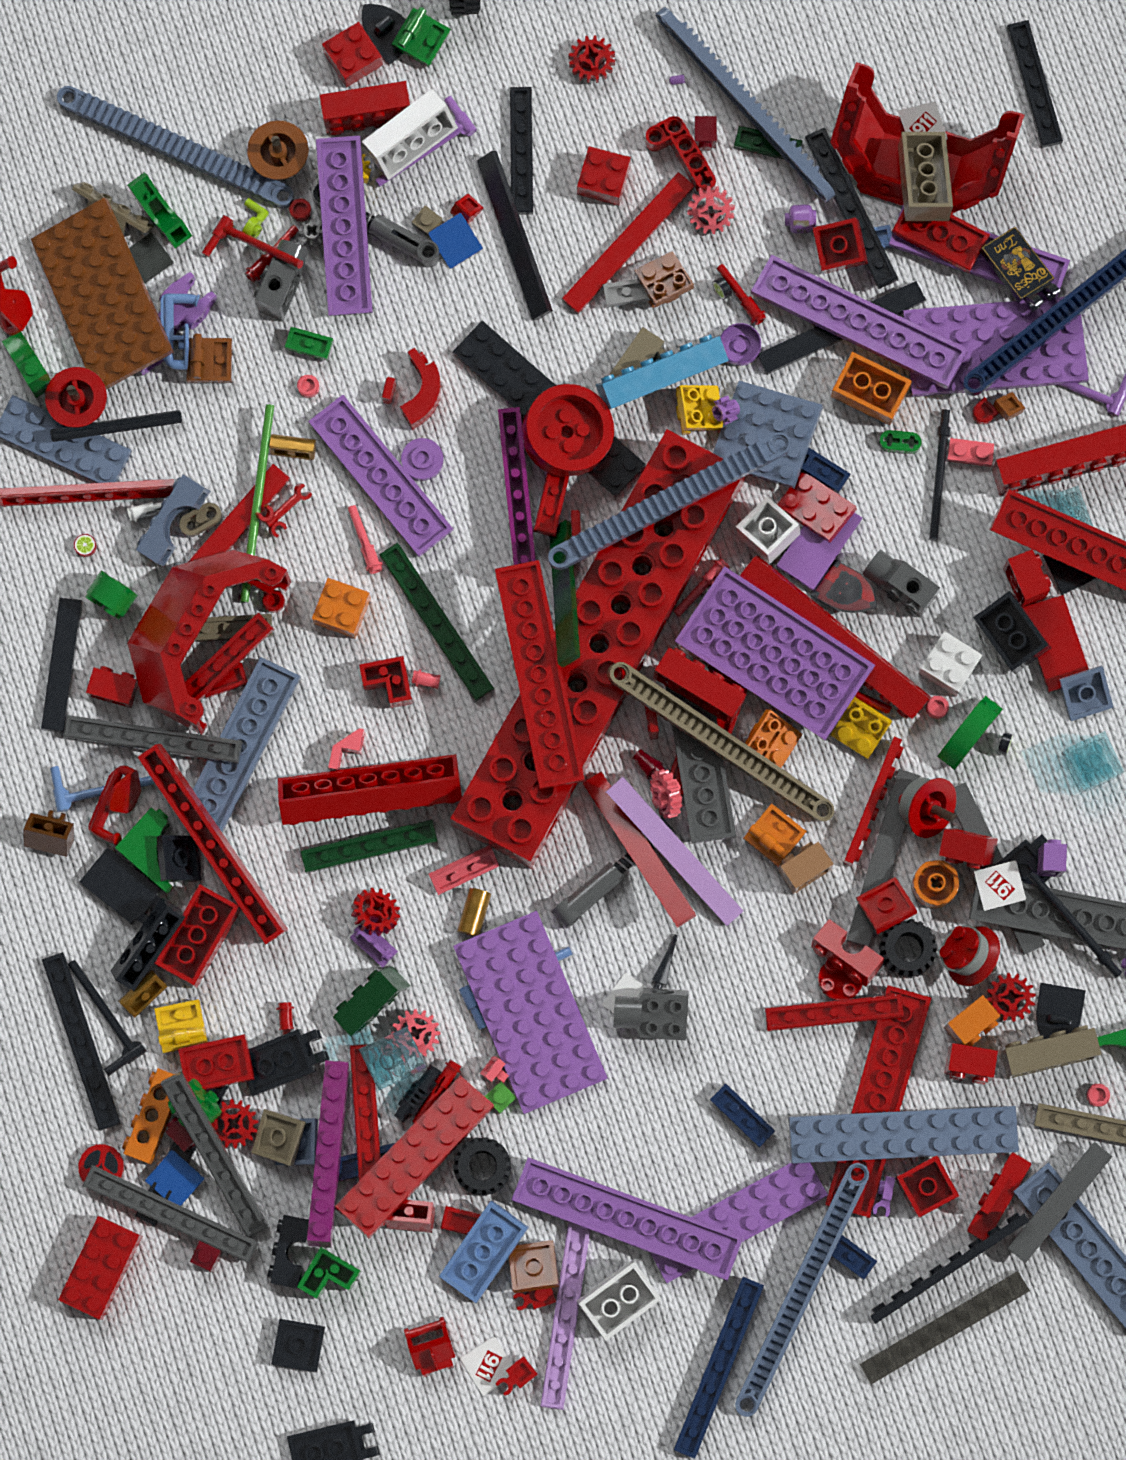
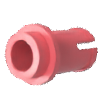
M419 669V671L414 670L413 684H416L417 687L418 685L438 689L441 675L421 672L422 669Z

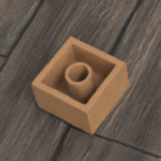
M819 841L815 844L809 842L801 848L800 854L795 857L791 854L781 861L779 874L793 895L831 871L834 865Z

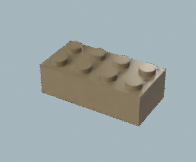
M901 132L898 155L905 221H949L953 202L945 132Z
M1088 1025L1074 1028L1072 1033L1066 1034L1064 1030L1052 1033L1048 1039H1044L1043 1036L1030 1038L1026 1044H1022L1021 1041L1007 1044L1001 1052L1007 1079L1096 1059L1102 1054L1095 1028L1089 1029Z

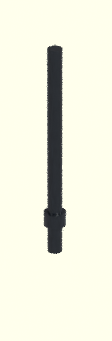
M947 409L941 410L940 426L937 427L939 440L929 540L938 541L947 440L951 432L949 427L950 410Z
M1031 870L1027 877L1097 956L1096 960L1100 965H1104L1115 978L1120 976L1122 971L1111 960L1112 956L1106 950L1103 951L1034 870Z

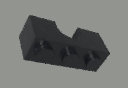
M283 1215V1220H278L276 1233H280L279 1240L274 1242L272 1256H275L274 1265L269 1266L267 1278L271 1279V1284L299 1289L297 1286L301 1281L303 1266L290 1262L288 1249L296 1242L308 1243L309 1219Z

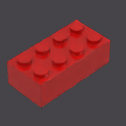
M406 81L319 95L326 134L331 133V135H339L348 130L354 132L363 131L366 127L372 126L380 128L410 106Z
M668 648L654 670L653 679L730 725L745 701L746 694L743 693L744 689L735 683L732 685L724 681L725 678L715 671L710 673L705 670L706 666L697 660L692 662L687 659L683 651L674 648V650Z
M199 884L183 913L185 919L160 953L155 965L197 988L241 911L239 905Z
M98 1216L58 1300L90 1316L103 1320L143 1236Z

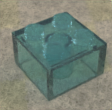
M1105 731L1070 746L1061 753L1080 794L1114 780L1124 773Z
M407 1026L359 1049L378 1091L427 1068Z

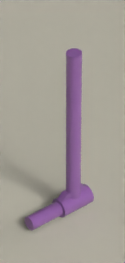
M448 96L444 101L455 115V123L458 128L394 177L458 134L471 136L477 131V128L467 114L462 112L452 96ZM384 174L375 179L379 187L390 181Z
M1126 373L1118 392L1111 394L1110 397L1078 383L1060 384L1064 388L1105 404L1107 413L1119 417L1126 400Z

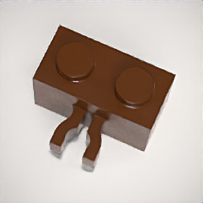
M49 810L47 816L30 813L23 829L24 847L67 857L74 842V823L67 822L66 814L61 813L58 819L53 818L54 811Z

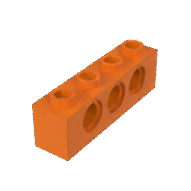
M157 1068L156 1072H152L148 1081V1085L151 1086L148 1093H144L139 1106L142 1108L139 1115L136 1114L132 1120L131 1127L133 1131L131 1136H127L124 1140L122 1149H125L123 1154L152 1165L172 1115L168 1106V1096L163 1100H157L155 1093L158 1089L162 1088L161 1081L175 1074ZM150 1110H157L158 1118L154 1122L147 1120V1113ZM142 1131L149 1132L150 1138L146 1143H140L138 1140V1136Z

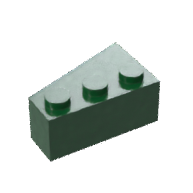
M393 966L380 971L374 970L367 977L369 981L364 986L359 985L351 993L353 997L348 1002L344 1000L337 1006L336 1010L338 1012L333 1018L350 1037L362 1031L379 1015L378 1013L384 1007L394 1001V998L402 990H407L411 986Z

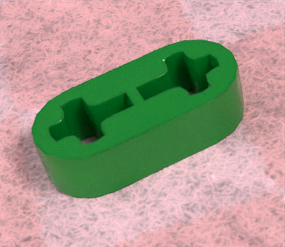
M896 430L883 432L879 440V445L884 451L902 454H915L920 450L922 444L921 437L917 433ZM891 436L893 441H899V443L893 442L891 446H887V442L883 440ZM912 438L918 445L909 448V444L902 442H909V439Z

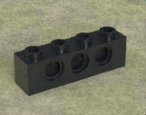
M161 897L111 969V973L117 982L133 991L136 989L185 919L179 907Z

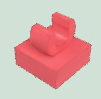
M495 1056L489 1060L479 1073L491 1082L497 1078L504 1083L509 1076L501 1070L505 1063Z

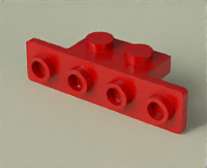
M1014 1152L1010 1154L1000 1173L995 1172L990 1180L989 1185L992 1187L988 1194L984 1192L977 1204L980 1205V1208L967 1228V1232L982 1241L989 1237L987 1232L998 1224L1014 1196L1013 1191L1021 1184L1031 1166V1162Z

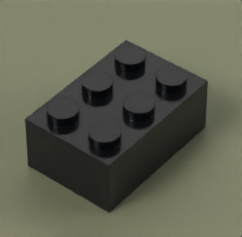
M1010 591L973 617L1014 674L1052 648Z

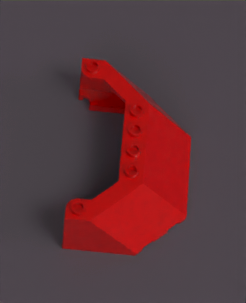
M856 62L845 89L830 143L834 149H837L842 158L841 161L849 174H852L856 180L857 187L861 193L903 206L898 144L901 132H905L901 118L887 113L872 89L875 78L874 70L868 65ZM1006 111L1002 114L998 127L972 139L945 131L948 138L946 144L953 202L951 214L973 207L989 197L993 198L999 195L1025 114Z
M231 550L171 568L127 642L144 704L200 735L204 733L207 724L200 720L204 713V707L199 700L188 695L180 665L225 588L246 582L270 596L276 588L287 591L291 584L287 569L269 559Z

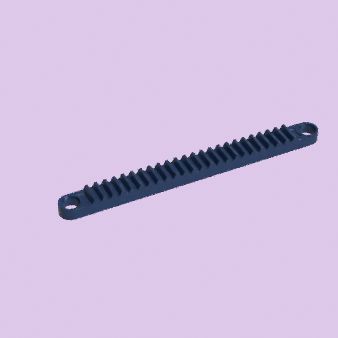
M1126 249L965 376L962 384L965 393L971 396L981 394L1006 373H1009L1020 362H1023L1026 357H1029L1040 346H1043L1045 342L1057 335L1059 331L1063 330L1073 320H1076L1087 309H1090L1093 304H1096L1107 293H1110L1120 283L1124 282L1126 279ZM970 379H977L980 382V387L977 389L970 388L968 385Z

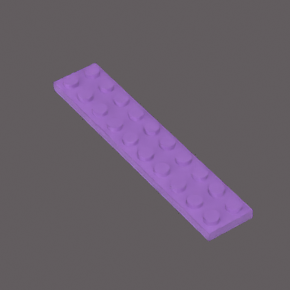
M774 255L770 256L751 290L752 295L946 389L949 388L968 353L967 348Z
M529 1157L512 1197V1201L727 1282L743 1241V1237Z

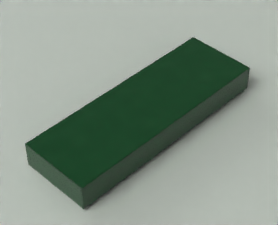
M743 126L738 127L734 148L785 160L763 137L759 130ZM790 138V141H796V148L801 147L803 140Z

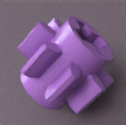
M727 395L714 401L715 406L712 408V413L717 421H723V424L726 425L738 419L737 415L740 413V407L735 399L729 400Z

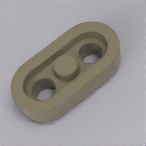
M205 503L199 510L194 509L184 515L179 522V527L185 536L195 537L220 522L222 517L221 510L215 503ZM209 512L215 514L211 519L207 518ZM190 523L195 524V528L192 530L187 528Z

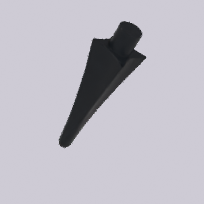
M676 934L673 935L666 954L652 978L651 983L654 984L653 988L655 989L667 987L671 960L678 939Z

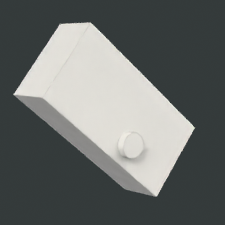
M431 89L362 142L374 164L390 180L458 127L447 105Z

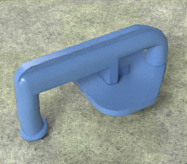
M168 293L161 297L160 321L172 349L173 341H178V349H183V360H174L173 353L163 358L171 369L187 370L189 353L188 324L183 326V335H174V303L192 304L196 307L200 298L199 294Z

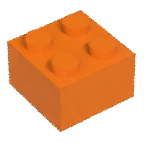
M327 578L312 617L313 623L356 639L371 600L370 592Z
M982 995L948 1022L944 1029L956 1044L972 1046L981 1039L979 1036L981 1032L987 1034L999 1024L996 1020L1000 1015L985 996Z

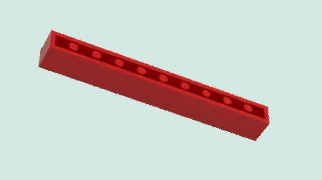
M756 555L739 575L873 663L875 667L863 685L871 691L873 689L877 690L880 693L879 697L888 705L894 704L898 708L896 711L905 719L908 717L913 719L931 698L924 690L760 556Z
M155 744L138 756L146 771L265 945L288 931L278 913L163 745Z

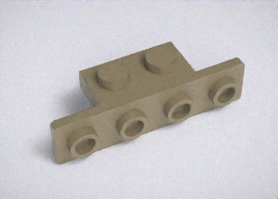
M82 182L73 185V191L89 200L87 207L104 197L108 199L123 234L128 224L143 233L153 230L154 225L149 223L146 217L135 215L130 212L131 209L129 207L117 204L112 201V197L95 191L91 184Z

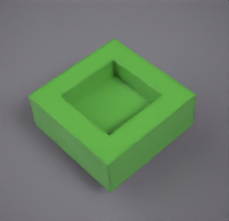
M502 1081L485 1096L494 1104V1108L500 1114L517 1099Z

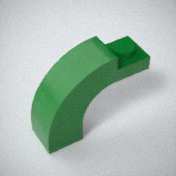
M145 172L127 184L141 209L175 249L192 237L183 220L166 203Z
M985 695L956 730L937 757L955 770L1003 709Z

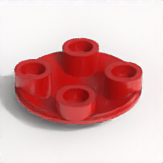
M829 960L819 970L818 985L821 991L831 999L838 1001L851 999L862 988L861 983H855L849 974L843 970H837Z

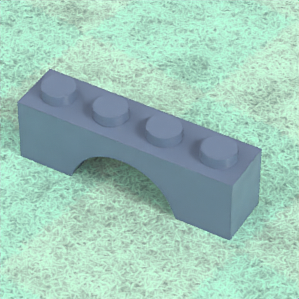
M184 474L182 477H179L173 485V491L170 496L163 500L161 504L162 509L158 515L151 519L149 530L140 537L136 550L155 563L165 566L176 548L170 538V526L173 519L184 510H199L211 491Z

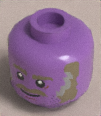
M792 205L789 213H785V226H789L791 233L794 234L810 233L816 227V210H812L810 205Z

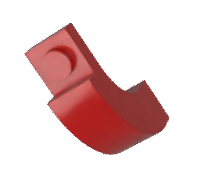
M416 348L408 351V357L422 379L421 389L413 399L400 406L401 413L412 430L425 423L432 416L441 396L440 375L435 362L433 361L426 365L428 363L427 358L422 351L418 353Z

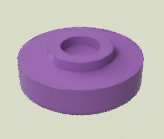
M736 323L727 327L721 334L720 338L729 360L727 361L728 363L735 366H745L752 363L758 357L761 350V338L752 326Z
M418 438L405 446L401 455V462L403 468L412 479L427 481L440 473L444 458L442 450L436 442L427 438Z

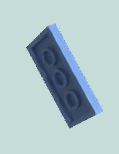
M490 1201L439 1277L477 1303L529 1227L494 1201Z

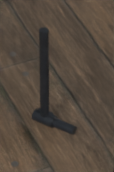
M73 960L68 966L125 1047L123 1048L122 1056L104 1068L106 1074L110 1076L127 1063L128 1065L146 1053L147 1050L141 1041H131L77 961Z

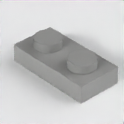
M638 279L603 284L607 308L650 300Z

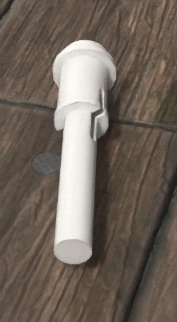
M152 501L134 507L131 505L130 508H127L130 521L135 520L137 522V519L155 516L156 512L162 509V502L153 504Z

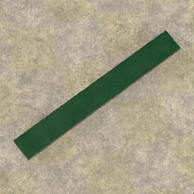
M564 520L559 523L555 537L549 536L550 550L572 537L571 523ZM557 552L554 554L553 560L557 564L565 562L566 555L562 552ZM574 564L563 570L552 568L557 661L561 667H565L580 658Z
M398 542L379 554L380 558L474 700L477 702L494 691L493 685Z

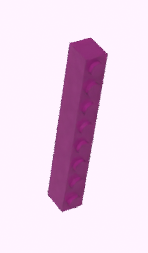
M520 407L498 409L514 565L536 561Z
M325 1060L307 1235L308 1246L332 1248L350 1070L348 1062Z

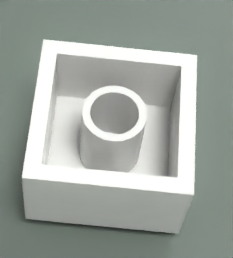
M765 497L736 526L737 537L768 564L772 563L800 535L799 524L769 497Z
M944 631L920 668L919 674L957 697L983 655Z

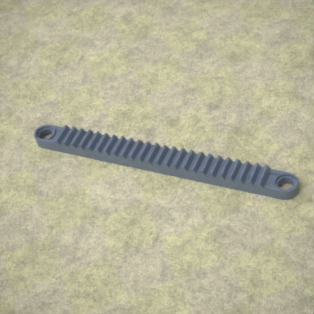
M666 7L660 9L655 14L659 23L752 125L763 134V137L781 154L785 161L821 200L828 202L835 196L833 188L820 175L819 166L813 167V159L807 160L808 154H802V147L796 148V141H790V134L784 135L785 129H779V122H773L772 115L767 116V109L761 110L762 104H756V97H750L749 90L744 91V84L739 85V79H733V72H727L726 65L721 66L722 60H716L715 53L710 54V47H704V41H699L698 34L693 35L692 28L687 29V22L681 23Z
M64 86L57 93L58 103L63 109L276 207L287 208L294 201L293 191L288 185L277 180L265 178L257 173L254 168H249L245 164L242 165L239 161H234L230 157L227 158L223 154H218L206 146L203 147L199 143H194L192 140L164 129L160 125H155L151 121L148 122L145 118H140L136 114L133 115L129 111H124L121 107L118 108L114 104H109L97 96L94 97L90 93H85L72 86ZM66 93H72L74 100L70 103H65L62 100L63 96ZM281 191H286L289 194V198L286 201H279L277 194Z
M775 433L761 441H757L753 445L747 446L744 450H740L738 453L732 454L730 457L724 458L712 466H708L705 470H701L697 474H693L689 478L675 483L672 487H668L666 490L660 491L648 499H644L633 507H629L625 511H621L617 515L603 520L600 524H596L594 527L588 528L576 536H572L569 540L550 550L548 555L549 564L556 570L566 569L774 462L789 452L790 438L784 433ZM781 439L785 442L786 447L783 450H776L773 447V442ZM557 552L564 553L566 555L565 562L561 564L554 562V554Z
M853 1163L847 1168L735 1402L736 1410L741 1416H752L758 1410L869 1178L867 1167L861 1163ZM854 1168H861L863 1170L864 1178L862 1180L854 1181L851 1178V1171ZM749 1398L753 1401L754 1406L752 1410L746 1412L741 1409L740 1402L742 1399Z

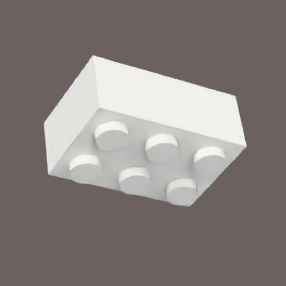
M630 1260L579 1298L577 1303L604 1340L607 1341L662 1299L637 1264Z

